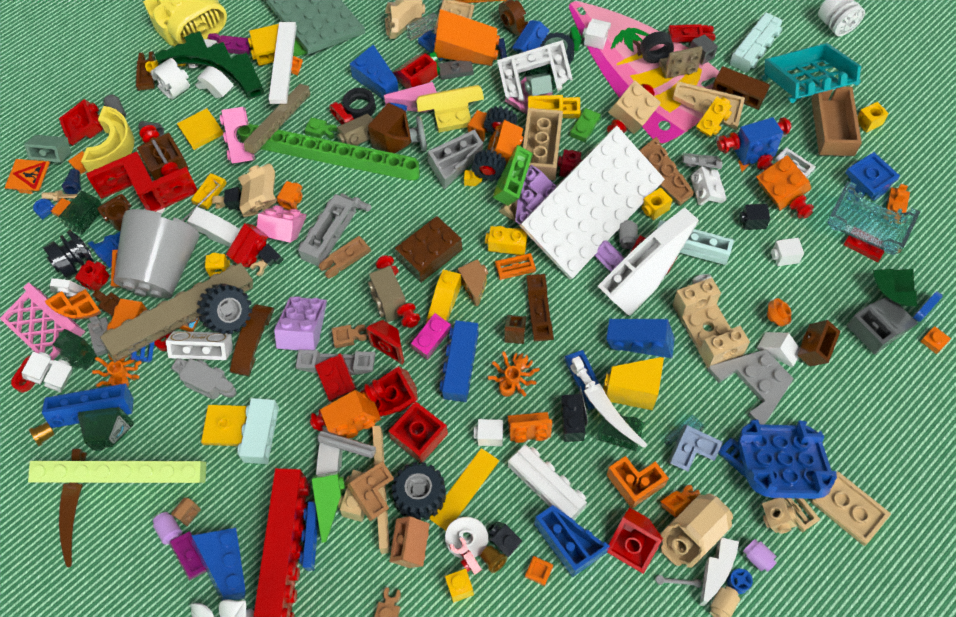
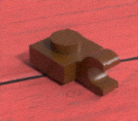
M96 290L92 296L100 303L98 307L113 318L114 309L121 298L112 292L106 296L101 291Z

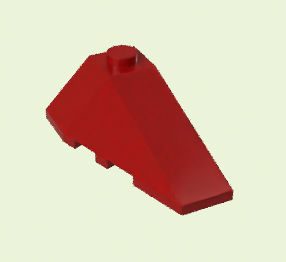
M399 366L377 380L383 383L386 390L384 398L376 397L375 405L380 417L400 412L418 400L417 387L409 372Z

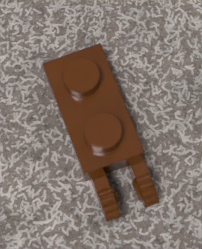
M154 51L149 52L148 60H145L143 52L139 53L136 70L137 90L155 89V81L150 71L148 72L145 68L146 62L156 60Z

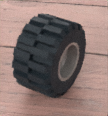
M221 283L220 285H212L213 288L208 287L205 289L207 293H202L200 295L202 300H198L197 305H200L197 313L201 314L199 319L204 322V326L222 334H233V331L238 332L241 330L240 327L247 325L245 321L250 320L251 317L248 314L252 313V308H249V305L252 304L251 300H247L249 297L247 293H243V290L236 286Z
M415 462L411 467L409 465L404 466L405 470L402 471L400 469L397 472L398 477H394V485H392V494L397 510L400 509V514L403 516L407 514V517H416L419 520L425 517V520H428L431 514L436 516L438 514L437 509L441 510L443 508V503H445L446 499L444 478L441 477L440 471H435L434 466L431 464L427 467L424 462L421 465Z

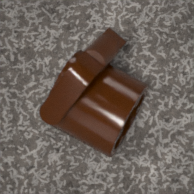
M120 194L99 206L98 211L106 222L109 221L114 229L121 231L123 215L132 206L126 197Z

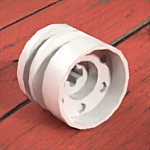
M826 0L818 12L819 18L829 25V28L837 36H843L851 32L860 24L865 15V10L854 0Z

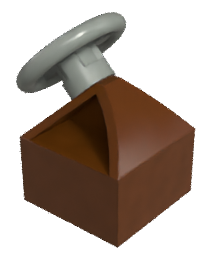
M388 102L368 125L372 148L395 154L410 143L420 141L422 151H426L427 144L421 117H416L417 128L409 129L406 111Z

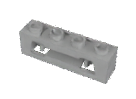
M337 194L328 201L326 209L318 216L314 227L310 228L305 241H302L299 245L298 251L302 260L319 267V264L328 257L357 212L354 201Z

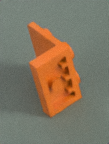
M548 412L508 416L510 441L523 443L531 439L544 441L551 438L552 419H549Z

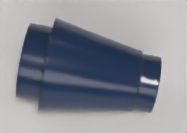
M71 169L62 184L66 194H77L81 190L80 171L77 169Z

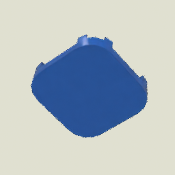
M758 419L751 420L750 424L741 430L738 438V447L750 487L757 493L771 498L817 499L828 495L837 479L836 471L831 470L822 443L824 439L823 433L807 426L806 421L799 420L797 425H760Z

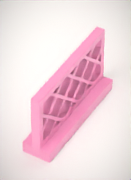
M28 282L23 287L26 292L0 319L34 352L38 354L39 352L45 353V347L53 346V351L49 355L51 360H54L76 336L81 337L86 331L71 318L53 311L44 302L49 298L41 290ZM30 298L31 307L23 308L24 302ZM43 310L42 318L35 319V311ZM30 311V320L22 321L23 312ZM18 313L16 322L8 320L13 314ZM47 321H55L54 329L47 330ZM42 322L41 331H34V324ZM29 324V332L27 333L21 332L22 325ZM66 331L68 335L64 340L58 341L59 332ZM54 333L53 342H46V334ZM35 335H41L39 344H33V337Z

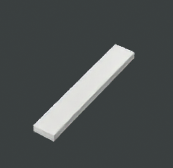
M279 22L269 94L270 104H287L297 27L296 22Z

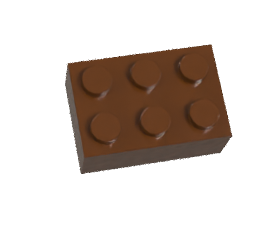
M438 216L395 248L397 260L421 283L463 250L462 238Z

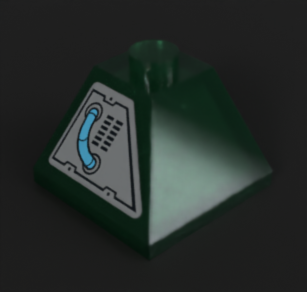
M120 407L78 412L84 443L95 451H102L105 448L113 447L134 424Z

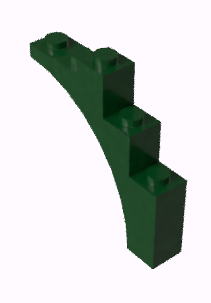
M200 31L185 36L186 43L178 44L173 48L154 54L159 65L173 58L177 64H200L214 67L232 78L243 89L249 100L264 94L262 84L247 53L238 54L230 58L224 42L215 43L207 48Z

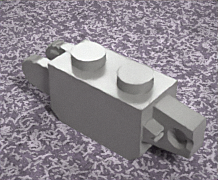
M177 358L172 365V370L180 376V380L183 381L187 388L212 400L218 398L220 394L233 398L237 393L233 384L225 377L223 370L217 367L214 369L208 367L209 365L200 359L195 361L190 358L189 361Z

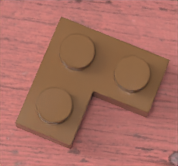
M383 461L347 484L369 521H372L389 509L378 489L394 478Z

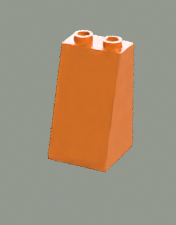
M440 9L434 52L438 58L471 61L476 64L492 66L493 60H497L498 50H495L500 35H497L498 28Z

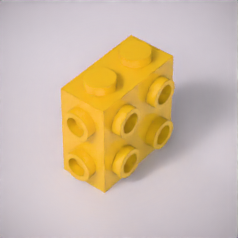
M279 24L249 30L251 37L248 38L250 48H254L251 50L253 60L257 59L259 66L274 62Z

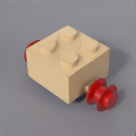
M635 80L608 111L615 118V120H612L611 125L607 127L608 133L618 126L623 133L626 132L627 128L635 134L646 123L661 104L654 97L655 92L651 85H640Z

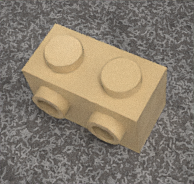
M353 470L351 476H348L346 479L345 488L347 489L345 495L340 498L338 508H340L342 517L363 522L365 513L347 484L364 473Z

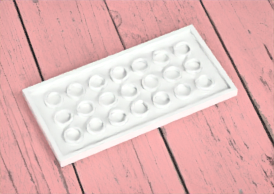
M616 126L519 226L569 279H573L597 253V249L604 240L608 241L620 228V224L628 220L642 205L643 199L653 193L665 179L619 127Z

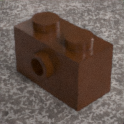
M829 320L809 324L797 356L810 367L829 363L841 331Z

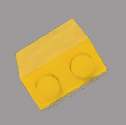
M658 357L613 366L611 373H606L603 387L610 402L653 410L659 393L664 358Z

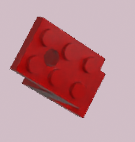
M137 151L86 173L88 180L101 199L133 185L146 210L155 212L188 198L198 191L187 167L178 169L153 181Z

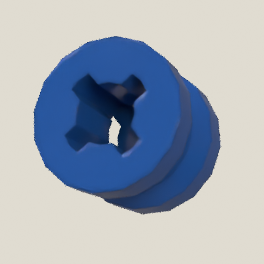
M740 568L734 570L727 579V586L736 590L738 594H744L753 583L751 574L747 570Z

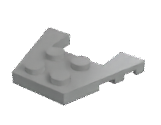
M767 350L714 364L708 368V372L718 383L736 373L762 401V404L749 412L748 416L752 420L758 419L760 425H765L794 379Z

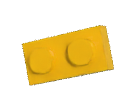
M210 173L192 197V203L198 205L214 190L199 206L208 210L212 205V197L220 194L227 184L226 180Z

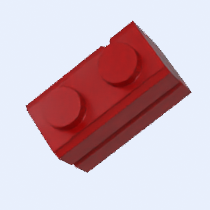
M244 223L226 255L237 264L241 263L243 267L250 268L257 261L256 256L260 250L266 246L268 235L256 226Z

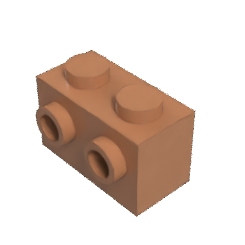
M413 517L396 519L389 562L407 568L423 567L430 523Z

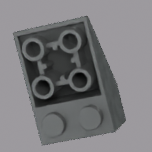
M885 297L855 314L847 327L875 355L918 323L898 303Z

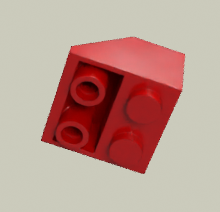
M426 53L419 54L395 69L392 73L397 81L408 89L427 84L438 76L437 62Z

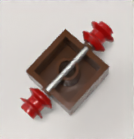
M146 125L140 130L139 135L145 144L137 147V150L154 180L184 167L189 169L170 133L160 136L153 125Z

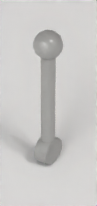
M662 575L656 577L658 585L674 583L694 585L697 588L702 586L700 579L690 581L668 579Z

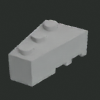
M472 130L428 151V163L444 189L473 163L475 154L483 149V142L476 131Z

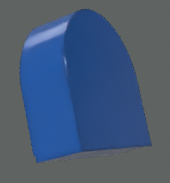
M40 199L33 205V210L42 220L52 213L51 210L54 208V205L48 199Z

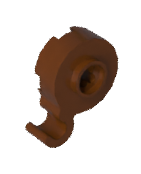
M506 0L499 4L498 7L500 19L510 33L520 36L528 24V21L524 19L526 12L518 0Z

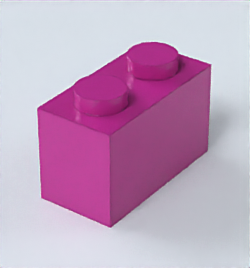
M434 313L411 343L412 349L428 360L450 332L451 324Z

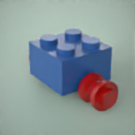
M774 117L742 126L738 135L732 132L728 138L724 135L720 136L717 141V147L723 153H728L729 148H732L743 166L750 163L754 164L763 155L776 156L782 136L790 132L791 122L785 117L780 118L779 122H776Z

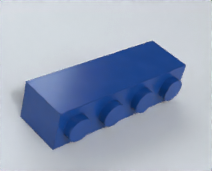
M455 320L454 327L450 328L449 338L452 341L451 345H447L446 356H449L448 362H444L443 366L445 380L440 382V392L443 393V399L460 402H467L479 334L478 323Z

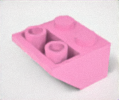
M275 205L258 213L257 228L268 235V238L291 243L298 238L305 222L306 214L300 213V210L290 209L289 211L285 210L282 206Z

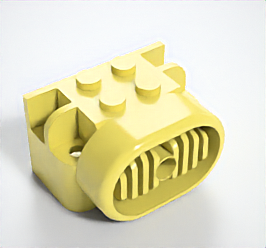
M218 0L143 1L155 30L172 46L186 43L185 36L199 31L203 39H208L207 37L210 33L218 34L224 28L227 21L226 10Z

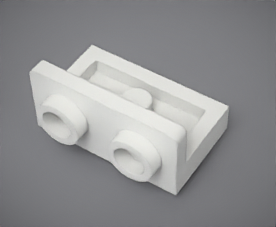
M701 166L691 175L690 178L698 205H703L708 200L723 203L727 200L718 170Z

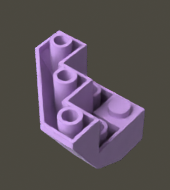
M532 164L528 168L520 197L517 200L515 221L519 225L557 187L542 171Z

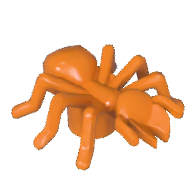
M503 351L502 355L507 369L502 370L495 361L492 362V365L497 368L499 373L505 374V376L501 378L488 376L487 378L494 380L496 383L500 382L499 392L505 397L512 396L517 387L518 393L525 397L527 394L521 389L520 381L526 386L536 385L537 382L533 380L527 382L521 376L531 377L540 369L535 368L528 373L521 372L525 368H530L533 363L531 360L527 365L528 355L522 359V353L515 360L517 357V353H515L513 357L515 366H511L506 353Z
M96 357L95 360L106 367L108 372L92 370V373L103 377L111 375L108 381H101L96 384V387L125 383L128 387L130 384L128 378L133 381L140 378L139 375H131L128 371L138 370V365L142 364V361L136 362L134 367H125L135 360L130 359L124 362L126 358L124 357L115 363L112 360L108 364L103 359Z

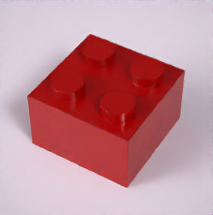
M416 401L388 431L391 440L420 464L427 459L448 435L447 425Z

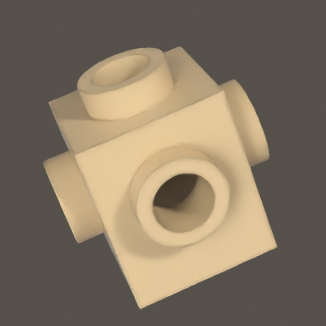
M776 498L762 503L766 514L763 515V519L767 528H771L775 533L783 534L797 526L794 520L797 518L793 506H789L784 498Z

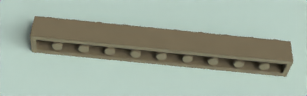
M299 84L288 95L287 104H280L244 141L246 152L255 154L260 150L266 141L310 96L309 86Z

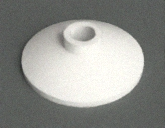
M473 517L457 518L446 530L445 542L447 548L453 555L462 558V556L454 553L450 549L449 544L452 543L456 549L460 548V536L465 539L467 547L474 558L479 556L487 547V529L482 522ZM465 532H468L471 534V536L469 538H465L463 534Z

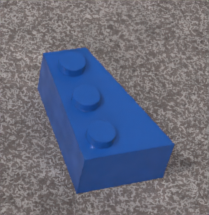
M236 528L192 535V545L199 555L201 563L205 567L221 601L245 599L246 590Z

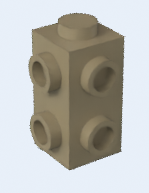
M365 114L338 126L339 134H337L339 142L357 146L362 142L369 141L368 125L372 122L373 118L369 114Z

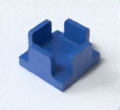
M875 152L852 165L845 172L851 179L848 189L859 199L867 193L873 201L884 195L889 187L900 177Z

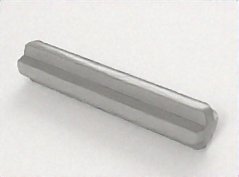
M321 431L318 435L319 443L369 458H373L376 454V447L325 431Z

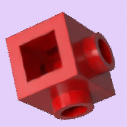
M88 260L85 265L81 266L75 279L83 287L95 292L107 283L110 275L102 263L98 261L94 263Z

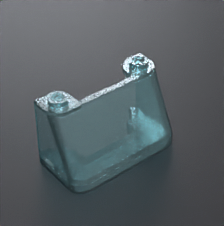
M847 181L829 216L828 224L833 230L841 231L878 247L888 254L900 253L910 236L920 211L911 208L909 212L902 213L903 210L898 209L895 213L862 199L863 193L855 191L857 184Z

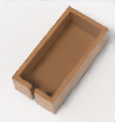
M836 88L831 100L829 98L833 89L813 94L811 102L819 155L855 156L862 141L853 88Z

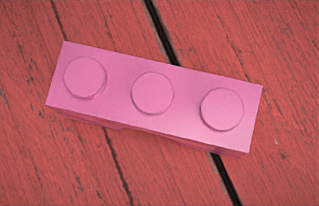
M239 107L222 110L220 121L225 126L226 132H223L225 143H228L229 150H227L228 160H231L232 163L254 161L255 155L246 152L244 143H241L236 136L240 127L249 126L246 108Z

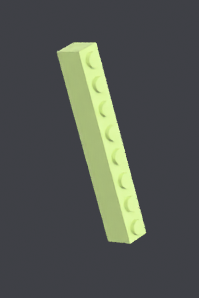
M30 461L28 482L205 483L206 462Z

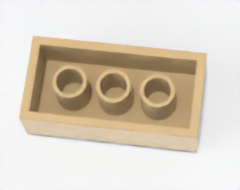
M528 108L523 148L533 153L529 167L532 164L542 171L549 180L556 181L563 111Z

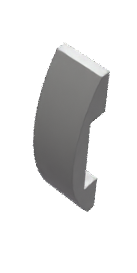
M299 350L296 369L318 373L315 365L331 357L338 356V354H320L318 350ZM356 351L355 355L342 354L351 375L373 372L375 352Z

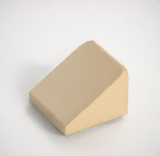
M517 200L509 206L504 204L499 210L501 214L514 222L516 219Z

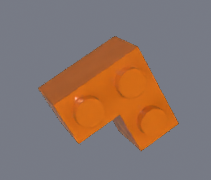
M626 456L611 465L606 474L632 509L665 487L669 479L656 461L638 472Z

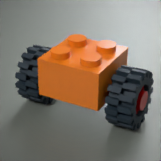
M497 106L491 107L487 111L484 121V128H487V132L491 131L492 136L490 137L487 151L482 150L475 154L472 172H475L476 176L479 175V178L483 177L486 181L487 179H490V181L500 179L517 145L520 146L523 141V136H521L523 128L516 125L518 117H516V113L513 114L514 111H508L509 108L507 107L503 109V106H499V108Z

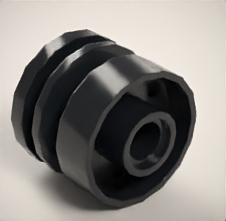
M71 230L67 231L71 238L68 242L63 235L60 236L63 245L59 246L55 241H51L42 247L48 254L46 258L58 273L62 272L66 279L78 273L74 264L85 265L82 261L85 257L87 260L95 262L89 248Z

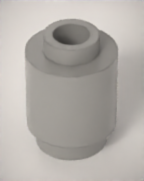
M626 220L620 224L619 242L622 248L632 249L638 239V225L631 220Z

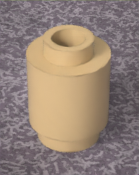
M728 586L725 588L721 587L710 606V614L713 617H732L740 602V598L737 596L738 592Z

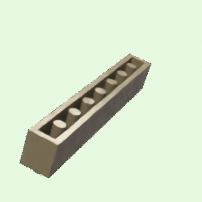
M241 263L231 265L226 271L212 275L209 280L195 284L192 289L186 292H179L171 300L162 301L157 307L143 311L134 319L124 321L121 326L105 331L100 336L101 342L115 363L199 318L201 314L197 313V309L200 308V305H197L198 300H202L200 295L207 293L205 289L208 287L213 288L212 285H220L221 283L236 286L245 293L253 288V279Z

